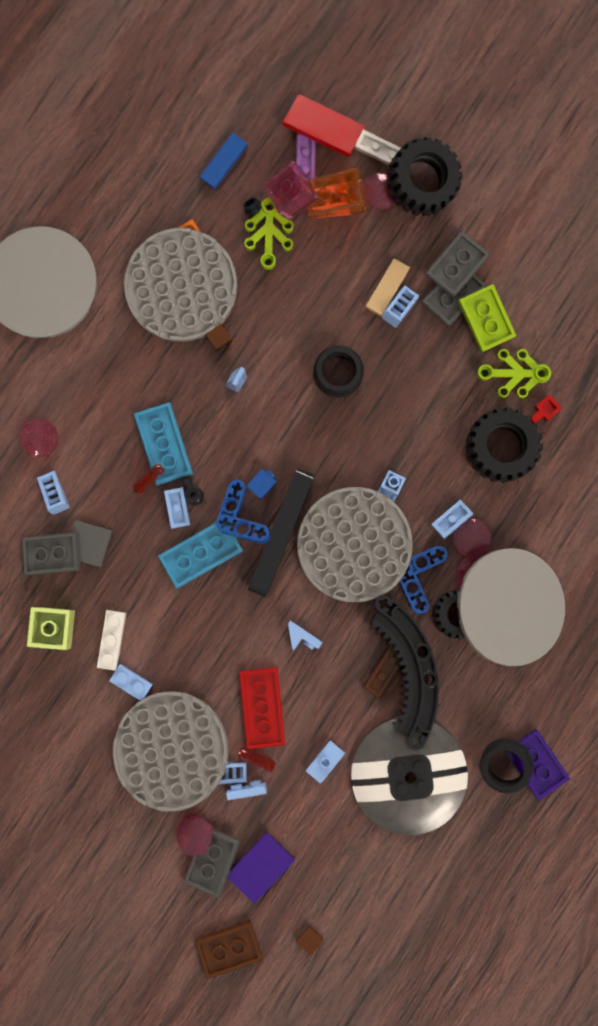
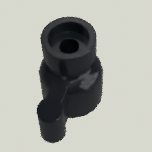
M186 478L184 480V484L187 486L185 500L192 506L202 504L205 498L204 492L199 487L192 486V481Z

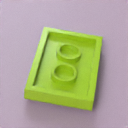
M494 284L458 300L481 353L516 337Z

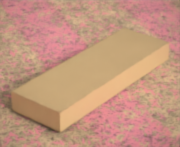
M393 259L365 308L382 317L410 267Z

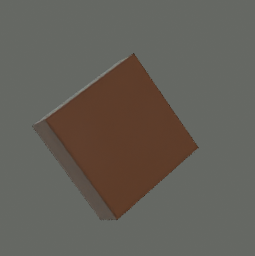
M222 324L206 334V337L216 351L232 341V338Z
M309 925L296 939V943L310 956L324 941Z

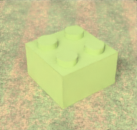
M31 607L27 647L71 649L75 610Z

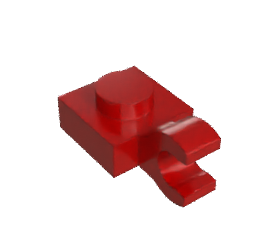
M548 395L534 407L537 412L531 416L532 419L530 421L535 424L543 418L547 422L562 408L551 395Z

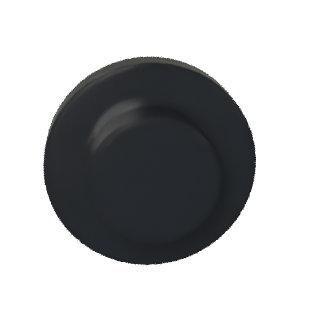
M256 198L248 199L243 205L246 215H256L262 206L261 202Z

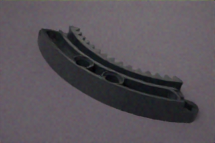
M381 595L374 600L373 605L377 613L373 620H371L369 629L377 628L375 634L382 633L381 640L388 639L386 646L393 645L390 651H396L393 657L399 658L400 661L396 665L402 666L398 672L404 674L400 680L405 681V684L400 686L405 689V692L400 693L401 696L405 697V700L399 701L404 706L403 708H398L401 715L395 716L398 722H392V725L397 731L407 736L406 743L410 749L420 750L424 747L431 733L438 709L439 678L436 662L431 647L415 620L390 597ZM386 600L385 604L388 607L393 606L394 608L390 611L386 607L380 609L378 601ZM419 647H422L425 650V656L423 658L419 657L417 654V649ZM426 674H429L432 678V682L429 685L424 682ZM419 732H423L424 734L420 735L418 738L420 744H415L413 746V741L411 740V738L417 737Z

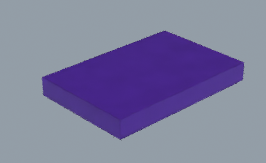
M537 729L518 741L528 749L532 757L533 771L527 785L538 801L570 779ZM505 751L521 775L524 768L522 760L515 753Z
M266 832L230 870L228 879L255 904L295 861V858Z

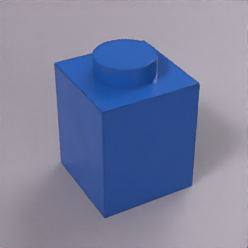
M261 469L249 482L247 488L262 500L277 484L274 480L276 476L269 470L265 472Z

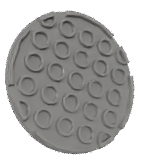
M43 226L26 228L4 239L0 243V322L15 333L37 339L56 337L76 327L89 313L97 293L96 268L85 247L72 235L56 228Z
M189 228L167 229L147 238L132 254L124 276L125 298L133 316L150 333L170 341H193L205 337L208 332L223 324L229 316L237 295L236 271L227 251L211 236Z
M363 487L341 488L324 495L316 501L301 522L297 537L298 557L307 578L324 594L345 602L370 601L389 592L404 576L412 555L411 529L401 509L385 495Z
M514 548L501 549L482 556L467 571L463 578L461 590L458 593L459 623L465 638L479 655L494 663L505 666H522L532 663L544 656L553 647L561 633L565 618V599L561 584L554 571L544 560L526 550Z
M176 691L156 693L137 702L124 715L118 725L113 742L114 767L122 786L139 803L166 812L188 809L206 799L220 783L228 762L227 735L218 715L201 699Z

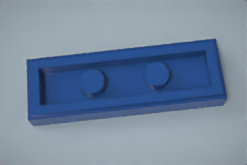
M232 133L200 175V180L216 189L248 147V143Z

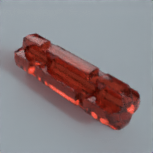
M160 464L151 468L152 471L149 470L139 480V483L137 482L133 485V490L137 494L144 492L146 487L148 488L158 478V475L161 476L164 473V468Z
M244 747L241 748L238 754L239 758L247 759V762L260 768L264 767V770L272 772L275 767L274 761L266 760L265 757L255 752H249Z

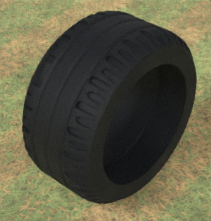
M341 345L331 346L322 351L317 357L314 364V380L318 388L326 395L336 398L346 397L355 392L362 382L364 374L363 362L353 349ZM341 357L347 359L353 365L355 375L349 384L334 386L324 379L322 369L329 359Z
M501 738L491 742L484 749L480 760V772L489 787L501 793H514L520 791L529 783L533 771V761L530 752L523 744L514 739ZM499 751L515 753L523 762L522 774L513 780L498 778L490 768L489 762L491 757Z

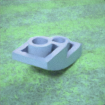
M388 470L378 492L394 502L406 478Z

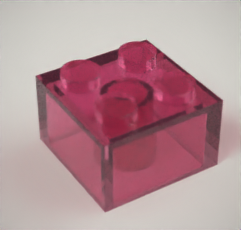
M293 160L263 184L278 213L288 221L319 198L304 170Z

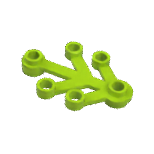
M266 198L261 202V210L252 219L245 222V229L248 232H254L256 224L265 217L266 223L252 237L247 238L244 244L247 250H254L256 243L265 235V254L261 257V265L264 269L271 270L276 265L275 256L272 254L273 236L282 244L284 251H291L293 248V241L286 238L273 224V217L282 224V229L285 233H291L294 226L292 221L287 220L278 211V202L273 198ZM267 206L273 207L272 210H267L266 208ZM252 223L254 227L248 228L247 225ZM290 224L291 228L286 229L284 226ZM250 241L254 243L251 247L247 246V243ZM289 242L291 246L285 247L284 244ZM270 260L272 264L266 265L265 262Z
M501 349L497 353L498 360L505 361L512 369H492L490 365L485 364L477 371V376L482 381H487L491 377H513L505 386L498 389L497 395L502 399L506 398L523 378L531 379L525 386L517 389L516 395L520 399L525 398L537 383H545L551 377L550 368L544 364L538 365L525 349H520L516 353V359L520 362L524 361L531 370H524L510 356L508 350ZM504 352L506 354V358H502L500 356V353ZM519 353H524L525 358H521L519 356ZM486 371L488 375L484 377L481 372ZM538 371H542L544 377H540ZM504 389L506 390L507 394L502 395L500 391ZM519 390H524L525 395H520Z

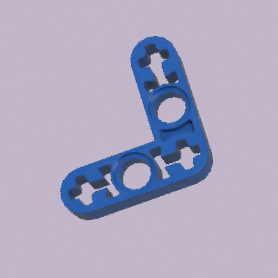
M233 480L228 486L216 520L218 530L223 534L258 544L267 543L271 534L265 525L238 518L247 489L243 481ZM238 486H240V488H241L242 490H241V491H240V490L237 491V494H236L237 499H236V498H234V496H235L234 488H237ZM229 503H236L235 510L228 511L226 509ZM227 520L230 525L234 526V531L231 526L223 528L221 523H225ZM241 525L248 526V531L245 534L238 532V528ZM254 527V531L257 533H261L264 530L266 536L259 538L258 534L252 533V528Z
M435 546L411 557L407 575L408 577L412 575L414 579L407 580L404 583L402 579L399 581L411 609L417 614L427 612L429 602L416 574L436 566L447 559L448 553L443 546ZM436 549L442 551V559L434 558L432 559L434 563L430 564V559L426 553L429 552V556L436 554ZM418 557L426 559L427 563L424 568H419L416 565ZM414 582L417 585L415 593L407 591L408 583ZM421 593L422 596L418 597L420 602L425 603L422 611L419 608H415L417 601L416 599L411 600L410 597Z

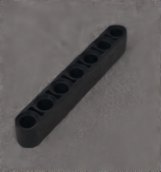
M297 468L248 591L266 597L314 480V474Z

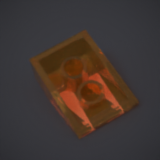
M358 167L304 181L309 218L350 216L368 211L364 176Z

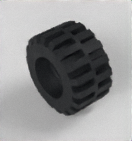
M451 590L443 593L436 600L437 602L433 606L434 613H432V617H434L433 622L444 635L463 639L465 636L461 626L451 624L447 617L449 607L457 603L458 593L460 592V590Z

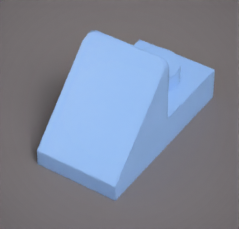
M290 620L288 627L293 651L301 639L305 640L303 644L313 650L314 647L319 649L322 641Z

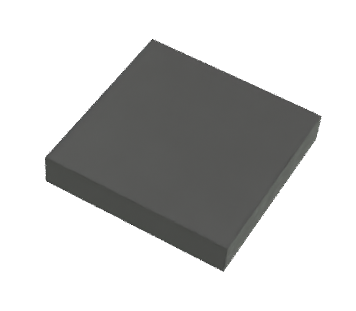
M75 520L72 533L78 532L80 561L102 567L113 531Z

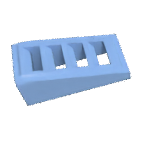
M404 285L383 313L382 319L397 328L417 301L419 295ZM402 294L410 298L412 301L410 302L409 300L404 298Z
M239 367L235 369L229 377L226 387L238 393L247 379L245 368Z
M55 471L37 478L48 512L55 515L70 508ZM50 480H53V481H54V482H52V483H50V484H48V485H45V484H44V483H46V482H48V481H50ZM56 487V489H54V490H52V491H50V492L47 491V490H49V489H52V488ZM58 494V497L50 499V497H53Z
M246 762L227 763L224 779H221L219 784L247 782ZM236 767H240V778L236 777ZM228 768H232V778H229Z

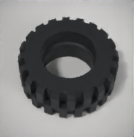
M421 137L415 138L413 141L407 142L396 153L389 164L390 167L386 174L389 177L386 181L387 187H391L389 194L391 198L395 197L396 201L394 203L397 206L402 205L404 207L402 210L406 213L412 211V215L418 216L420 213H422V216L438 213L456 197L457 191L460 190L461 182L459 181L463 178V173L459 172V169L462 167L461 162H457L456 158L458 156L455 151L452 153L449 150L451 147L447 143L445 145L441 144L442 140L436 138L432 141L431 137H425L423 140ZM423 162L435 170L439 181L438 189L435 192L421 191L413 184L409 174V168L412 163Z
M499 407L493 411L486 412L472 425L466 438L467 445L465 448L469 454L467 457L468 461L473 463L474 466L472 468L475 471L478 470L481 473L480 476L483 478L488 477L493 482L501 481V483L519 479L533 470L536 462L541 457L540 451L543 450V444L540 443V440L543 437L542 433L537 431L539 428L537 423L533 424L530 421L532 419L530 415L525 416L522 414V410L517 409L514 411L512 407H506L505 409ZM506 428L518 437L520 454L514 461L503 463L491 456L487 448V438L493 430Z

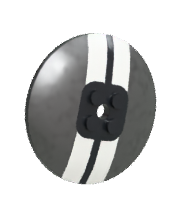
M393 718L373 728L359 744L351 767L353 792L362 811L379 827L400 835L424 834L445 824L460 807L466 793L468 781L466 760L456 740L436 723H434L424 747L420 750L410 749L406 743L407 736L397 731L392 725V722H398L397 718ZM419 732L417 737L411 738V740L413 741V746L415 744H420L418 738L420 735L424 734L423 732ZM408 772L415 773L416 778L413 782L405 780V775Z

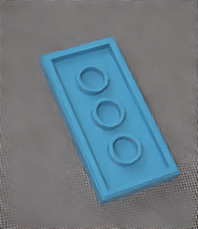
M168 402L134 413L156 486L193 475L171 403Z
M227 521L225 523H221L223 528H225V526H229ZM216 523L158 555L176 589L243 552V549L236 537L221 533Z

